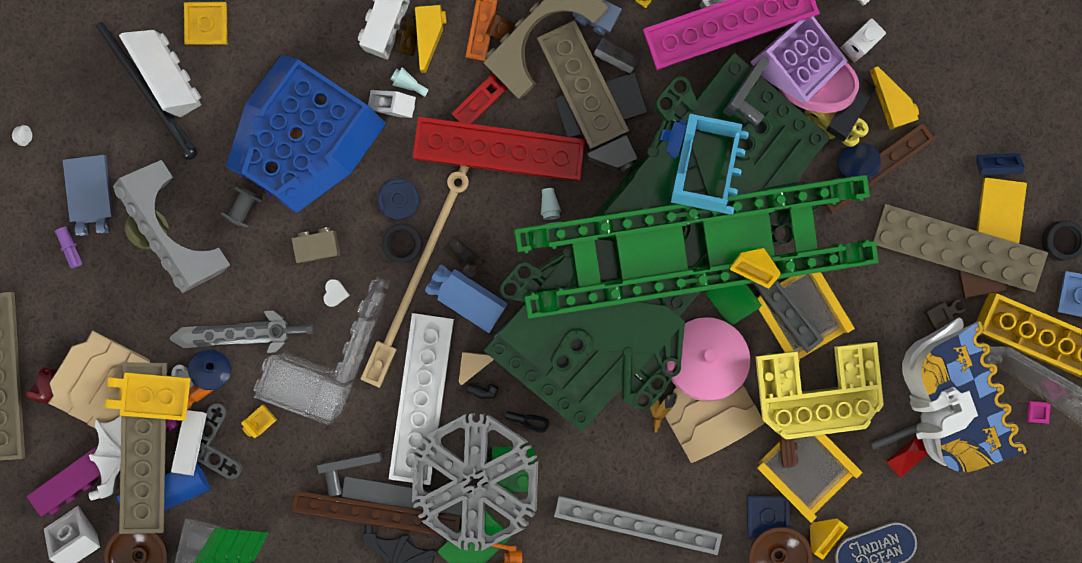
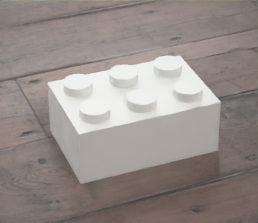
M373 0L375 1L374 6L368 10L365 21H368L366 27L361 29L358 36L359 45L364 51L387 60L389 59L395 43L396 32L401 27V20L405 16L410 3L409 0Z

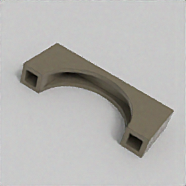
M544 0L541 4L537 2L530 9L531 14L526 19L523 17L516 23L515 31L512 34L507 33L500 40L502 44L497 49L493 48L486 54L485 57L487 59L483 63L518 99H522L536 85L528 72L525 62L526 42L536 24L551 14L565 11L579 13L596 24L611 8L603 0Z

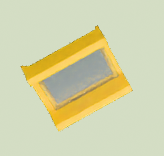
M821 272L789 277L780 283L824 339V341L808 353L803 350L761 295L756 297L762 304L759 311L784 353L798 352L799 362V359L829 341L855 329Z
M825 434L794 438L798 447L796 456H798L799 464H797V467L782 468L780 441L758 462L759 466L757 467L811 523L817 518L815 513L851 477L857 479L863 473Z

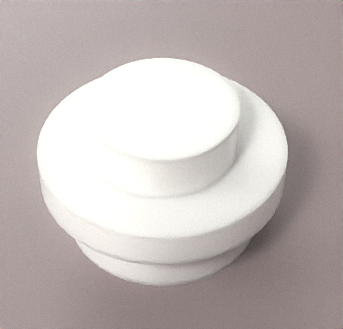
M25 125L17 126L12 133L13 141L19 146H26L32 140L31 129Z

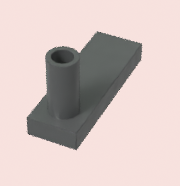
M762 56L753 66L723 110V113L730 117L737 111L756 126L761 122L764 115L744 101V99L770 62Z
M382 451L318 464V473H325L329 496L342 494L337 470L380 462L383 459Z

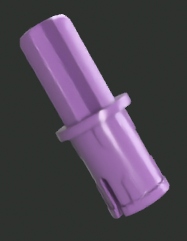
M68 227L55 230L54 232L62 247L60 250L64 252L70 268L81 266L82 261L76 249L77 244L73 242Z

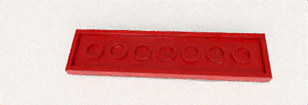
M418 117L413 160L579 182L585 139Z

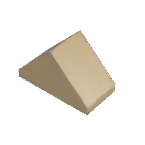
M463 351L459 383L461 385L464 384L494 359L488 354Z

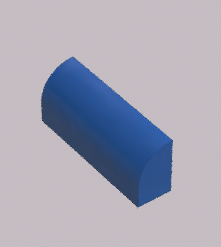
M198 461L196 462L194 476L172 472L165 474V511L211 490ZM119 495V496H117L116 498H117V500H118V502H119V504H120V495Z

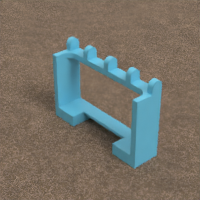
M694 114L689 115L671 199L672 203L725 214L734 213V208L726 205L728 195L737 196L738 193L737 189L730 188L732 176H741L742 172L741 169L733 168L735 157L745 156V150L737 148L739 139H748L749 136L748 132L741 131L742 124ZM695 130L734 137L722 199L683 191Z

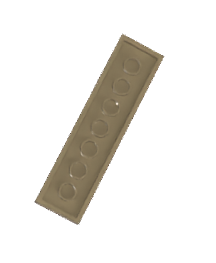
M887 204L883 205L872 240L876 241L877 246L1034 293L1036 292L1048 252Z
M15 292L0 293V460L25 458Z
M123 362L122 378H124V372L167 376V363ZM121 416L119 534L164 533L166 419Z

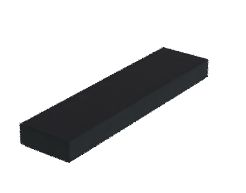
M860 75L858 76L859 90L855 100L847 108L837 111L826 129L827 132L843 142L849 136L876 88L875 85Z

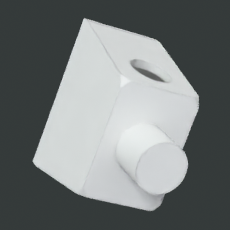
M871 18L840 49L855 63L886 32ZM852 45H854V46L858 49L859 52H857L856 50H854L853 47H852Z

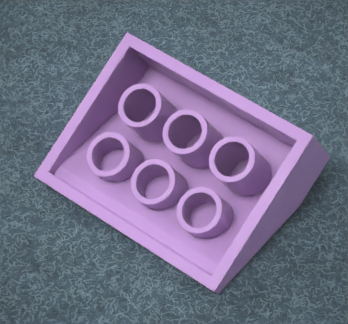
M811 17L791 24L751 61V64L754 66L762 56L770 62L761 76L795 99L806 103L848 60L817 20Z

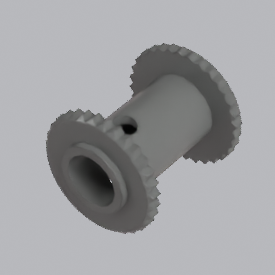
M236 186L235 189L240 193L229 214L222 212L221 215L231 223L247 228L249 225L244 223V220L255 200L262 202V199L257 197L258 195Z

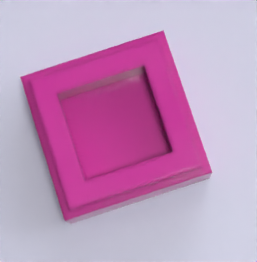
M1028 401L1026 422L1049 424L1051 403Z

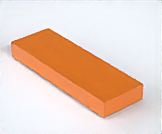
M476 0L466 58L480 61L487 59L485 56L488 53L491 36L487 35L486 31L493 14L496 13L498 0Z

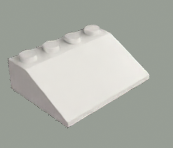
M155 30L126 32L119 35L162 110L182 117L201 106L199 92L195 87L191 88L188 83L191 80L189 75L178 66L180 60L174 51L170 52L168 49L169 41L163 33L160 34Z

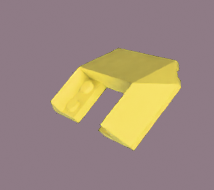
M877 342L854 343L834 347L838 387L810 391L801 390L798 352L768 353L756 356L762 421L784 439L866 429L871 423L870 420L884 405Z

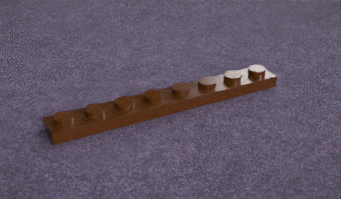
M301 491L295 492L291 510L295 514L443 537L422 522V520L428 518V515L419 518L418 516L424 512L421 510ZM446 514L438 515L440 522L454 532H459L461 517Z

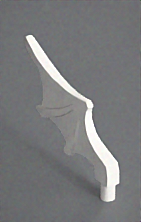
M121 416L110 422H100L98 419L95 421L99 443L95 453L90 454L89 457L99 468L101 485L97 486L98 490L89 492L91 501L106 498L115 493L116 480L121 464Z

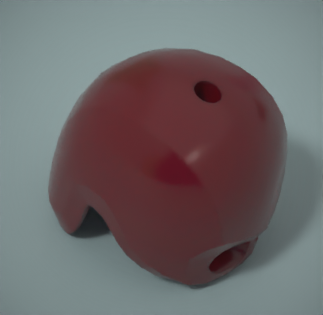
M43 367L38 372L37 384L33 385L26 392V397L36 402L48 403L53 396L50 381L57 371Z

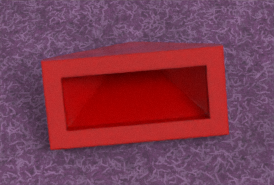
M915 436L886 461L899 478L928 454L923 440Z

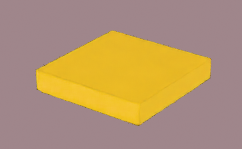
M184 3V44L227 45V3Z

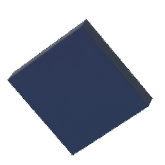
M747 495L748 538H756L763 531L773 527L790 528V501L784 495Z

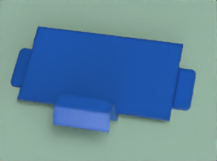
M682 119L679 122L674 121L672 131L663 129L660 140L668 141L666 152H669L670 157L673 158L679 155L687 128V122Z

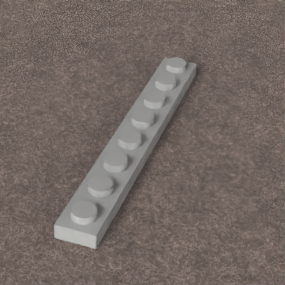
M560 495L554 517L715 555H718L722 534Z

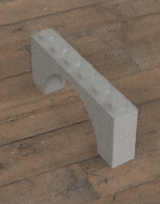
M160 160L119 178L113 188L116 196L126 206L127 213L137 223L139 231L145 235L152 251L160 258L163 268L173 278L174 285L184 293L223 273L230 264L219 248L210 251L190 250L175 243L162 230L155 214V198L158 191L165 187L173 177L163 161Z

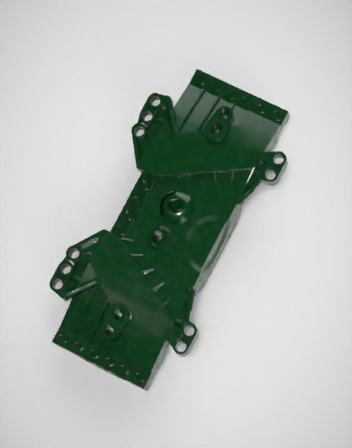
M733 53L727 57L722 66L706 82L696 96L692 91L689 80L685 77H676L667 84L654 101V109L663 120L656 131L651 146L647 149V154L626 175L627 177L620 182V185L615 188L613 193L606 199V202L599 207V210L593 216L677 204L672 203L671 199L684 138L679 155L673 158L670 157L669 152H666L668 141L660 140L663 129L672 131L674 121L679 122L682 119L687 122V126L690 114L742 124L741 131L749 133L748 139H739L737 148L744 149L745 156H736L733 167L742 170L741 176H732L730 188L737 189V194L811 183L809 181H796L831 137L761 76L744 99V101L764 115L757 126L737 111L730 117L723 113V110L752 69L738 55ZM678 81L683 84L684 90L682 93L675 91V82ZM662 98H666L670 102L668 110L660 107ZM695 130L683 191L711 197L723 196L734 137ZM820 205L812 206L813 214L817 211ZM789 209L776 210L769 213L773 246L789 243L793 238ZM703 223L682 226L688 268L709 265ZM780 228H783L785 230V237L780 240L777 232ZM616 237L598 238V240H595L601 282L622 279ZM570 244L569 247H565L563 251L550 258L548 262L538 268L523 261L517 263L500 284L501 294L507 299L521 301L522 304L504 322L496 335L483 347V350L583 432L621 389V398L625 403L644 411L648 410L662 395L671 378L677 376L681 371L685 321L680 316L700 292L528 319L524 294H530V291L536 293L555 290L557 287L579 286L573 246ZM521 266L529 267L530 273L525 278L518 275V270ZM507 283L515 284L516 290L513 294H506L504 292V286ZM668 361H674L675 367L672 371L665 370V365ZM661 371L663 374H665L666 378L662 376L659 372ZM654 378H660L661 384L656 388H652L651 381ZM641 394L647 395V400L644 404L637 403V398Z

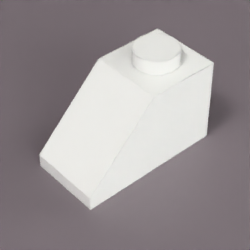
M371 90L368 106L377 113L412 118L416 97L396 91Z

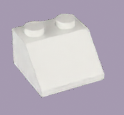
M79 506L44 528L49 559L54 563H77L100 547L97 532Z

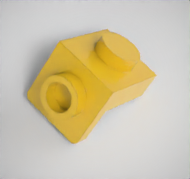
M263 404L241 422L244 426L242 429L249 437L257 438L275 423L277 419Z

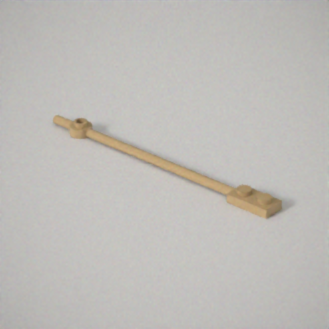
M460 166L458 172H454L448 177L447 184L450 192L384 343L376 342L362 374L361 380L379 388L383 383L397 351L396 348L392 347V343L457 194L464 192L468 188L469 180L466 174L469 167ZM456 179L462 180L461 186H455L454 182Z

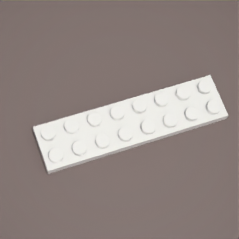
M412 313L389 479L413 483V462L416 448L420 447L425 450L426 445L421 440L424 438L429 439L425 435L439 429L454 319ZM426 464L424 467L423 484L430 485L433 467L430 464Z

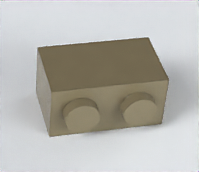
M330 227L318 229L317 234L310 235L309 231L297 233V237L292 238L296 263L341 256L336 231H330Z

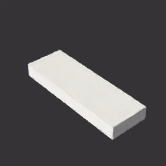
M187 410L186 421H182L171 469L172 473L194 476L207 416L206 413Z

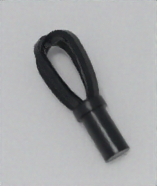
M507 411L505 419L523 424L525 427L539 433H544L549 428V420L542 416L521 415ZM525 420L542 421L545 423V428L536 427Z

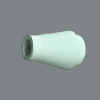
M554 188L543 189L541 204L543 219L553 220L560 218L561 209Z

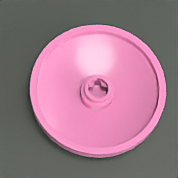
M846 62L806 103L800 102L778 87L777 89L796 106L813 112L832 113L841 111L853 103L859 90V80L853 68Z
M697 318L685 323L681 371L677 376L671 378L672 382L681 392L700 401H717L732 395L744 383L749 372L750 353L746 341L732 325L716 318ZM668 361L666 363L667 371H672L675 367L674 361Z

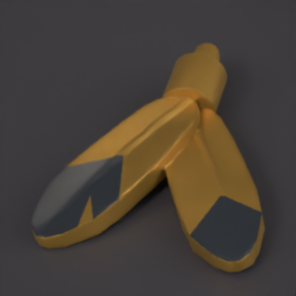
M676 394L667 396L661 404L658 398L650 407L654 417L652 425L654 433L658 432V428H661L662 419L676 404Z

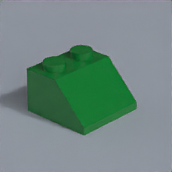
M492 447V460L510 452L513 447ZM534 447L527 450L526 454L528 457L534 456ZM520 470L497 482V484L509 492H528L529 475L525 470Z

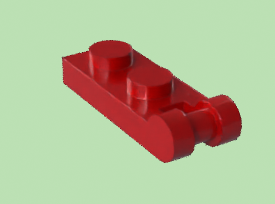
M493 73L451 114L461 123L473 124L508 88L504 84L501 85L497 80L498 77ZM490 86L496 90L492 95L487 90Z

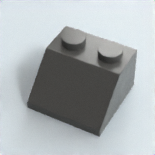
M627 135L587 154L589 162L613 171L621 170L622 173L632 169L637 160Z

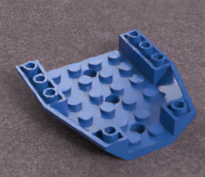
M281 55L244 106L226 167L242 178H248L277 197L281 204L298 213L352 173L386 123L367 104L299 59ZM317 96H325L327 98L326 103L323 105L316 104L315 98ZM300 129L303 134L299 139H294L290 136L292 130ZM269 163H275L278 166L275 173H268L266 171V166Z

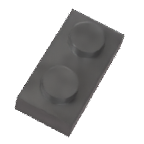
M604 38L601 39L593 54L602 61H606L630 74L639 59V56Z

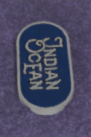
M888 522L843 539L835 551V563H905L916 552L917 538L912 529L907 525L899 522Z

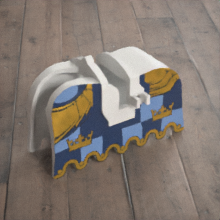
M956 318L939 330L916 341L906 351L902 362V372L911 392V395H909L911 407L914 411L922 412L921 423L916 427V436L918 439H923L927 453L936 462L948 466L955 471L971 472L1005 459L1025 454L1027 449L1023 443L1013 442V437L1018 434L1019 427L1013 422L1007 423L1005 420L1012 412L1011 405L999 403L998 401L999 397L1004 394L1005 387L1001 383H992L991 378L997 374L998 367L994 363H985L984 358L990 353L991 347L987 343H978L977 341L978 336L984 331L982 323L977 321L963 328L962 319Z

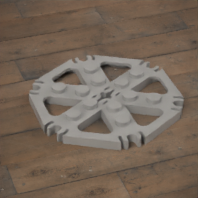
M470 413L469 416L465 414L425 435L429 439L424 438L421 440L426 445V449L423 450L418 447L416 448V453H414L412 502L420 499V502L415 503L413 506L414 508L421 506L424 509V512L418 517L423 518L428 515V518L422 520V522L460 549L464 547V550H468L470 542H473L475 544V551L480 550L481 545L482 551L524 530L525 528L522 526L526 527L529 524L524 519L525 514L530 517L535 515L534 512L537 511L538 461L530 464L537 456H527L526 452L532 446L527 445L522 448V445L528 441L490 415L480 414V420L477 422L474 419V413ZM458 428L465 429L464 460L441 444L443 436ZM490 430H496L512 441L513 449L487 463L488 433ZM430 464L453 481L431 493L426 492L423 488L425 465ZM520 470H525L529 475L528 497L521 500L497 484V482ZM472 476L474 479L484 477L477 483L478 487L476 485L466 487L472 481ZM463 500L462 529L460 533H456L440 522L438 515L442 510ZM485 503L509 519L510 526L494 535H487L484 530Z

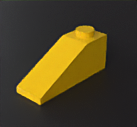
M440 5L415 7L421 73H426L443 32V24H447L446 11H442Z
M878 66L871 69L870 74L876 86L875 89L889 129L918 120L919 110L917 105L913 104L912 99Z

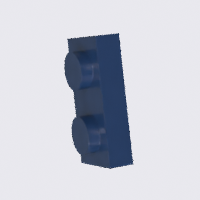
M1019 153L977 155L976 164L980 175L1023 174L1025 168Z

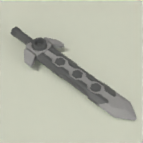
M264 311L271 322L182 327L170 336V341L182 348L273 341L267 350V353L277 352L286 343L284 341L288 339L289 334H313L314 326L313 324L288 326L287 322L283 320L284 318L275 311Z

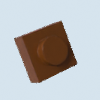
M493 14L486 34L500 41L507 33L511 32L514 23L497 14Z

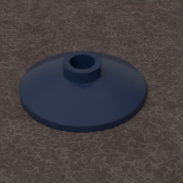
M215 350L199 352L189 363V378H191L194 385L201 389H218L225 385L230 378V362L225 355ZM213 365L214 368L212 370L206 369V366Z

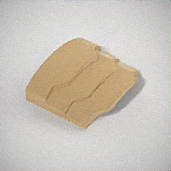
M92 330L86 342L73 345L70 348L59 369L51 379L50 386L53 396L48 404L86 422L87 425L95 428V421L97 419L100 422L113 421L120 416V409L105 408V399H118L120 387H108V378H122L123 362L150 363V360Z
M743 384L732 395L717 401H700L691 398L676 387L672 393L677 395L676 404L665 416L691 463L723 449L765 423L762 421L759 411Z

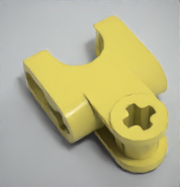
M804 111V114L831 137L830 139L835 138L826 129L836 112ZM858 118L849 134L852 137L850 139L847 137L843 143L849 147L857 145L859 137H864L869 131L866 122Z

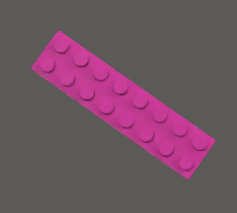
M726 0L643 29V33L657 71L809 19L820 13L815 0Z

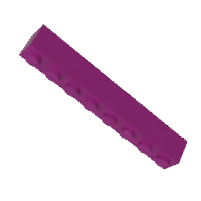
M166 419V429L169 432L180 425L179 420ZM97 447L26 496L41 517L46 514L54 515L61 510L60 505L66 502L69 504L78 498L76 493L81 490L86 492L95 485L93 481L98 478L101 479L99 468L89 457L90 454L95 453Z

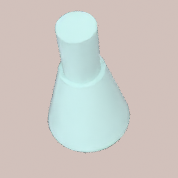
M403 67L401 70L396 69L390 79L394 81L393 86L411 91L414 90L424 97L429 90L418 84Z

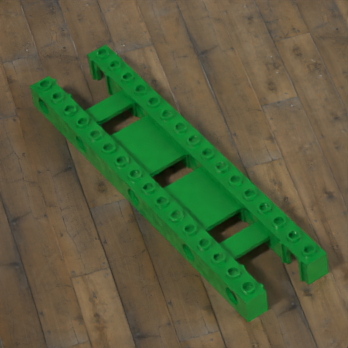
M867 175L728 196L726 206L734 208L733 214H725L682 204H671L513 229L517 252L524 251V253H528V250L548 246L555 249L556 246L572 244L579 286L557 287L555 290L536 293L530 291V294H524L526 315L530 319L756 283L730 270V266L740 253L761 248L766 250L780 271L778 279L879 263L876 241L858 239V242L846 244L832 243L831 246L818 248L812 206L822 204L837 205L836 202L840 200L852 199V201H862L863 198L870 197ZM789 209L795 252L775 255L769 213L776 210ZM703 223L709 265L688 268L682 226ZM615 236L622 279L601 282L595 240Z

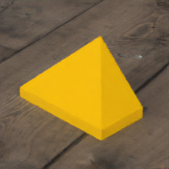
M764 248L740 253L730 266V270L768 289L780 276V271Z
M837 518L813 522L810 525L812 553L823 560L847 530L848 526Z

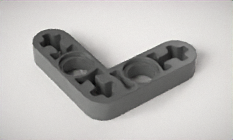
M215 403L208 408L205 425H210L213 433L211 436L202 434V439L208 442L201 443L200 449L202 451L198 453L197 461L228 479H235L242 474V464L211 445L228 415V409L224 404ZM220 407V412L223 415L218 416L214 422L208 421L207 418L211 420L215 415L213 409H218ZM212 453L220 456L219 464L214 465L210 462L209 457ZM225 459H227L228 461L225 464L230 467L232 465H236L235 470L238 472H234L231 475L229 473V468L224 466L222 469H220L219 467L222 466Z

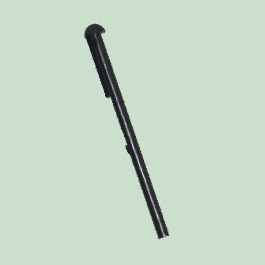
M103 22L98 23L96 27L183 150L182 157L186 160L194 159L197 155L196 147L192 145L171 113H166V111L162 110L154 94L145 84V79L135 69Z

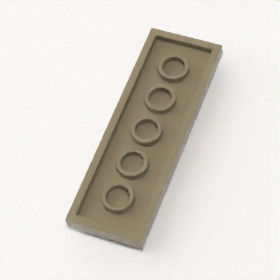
M574 20L538 37V43L590 150L629 133V129L576 21Z

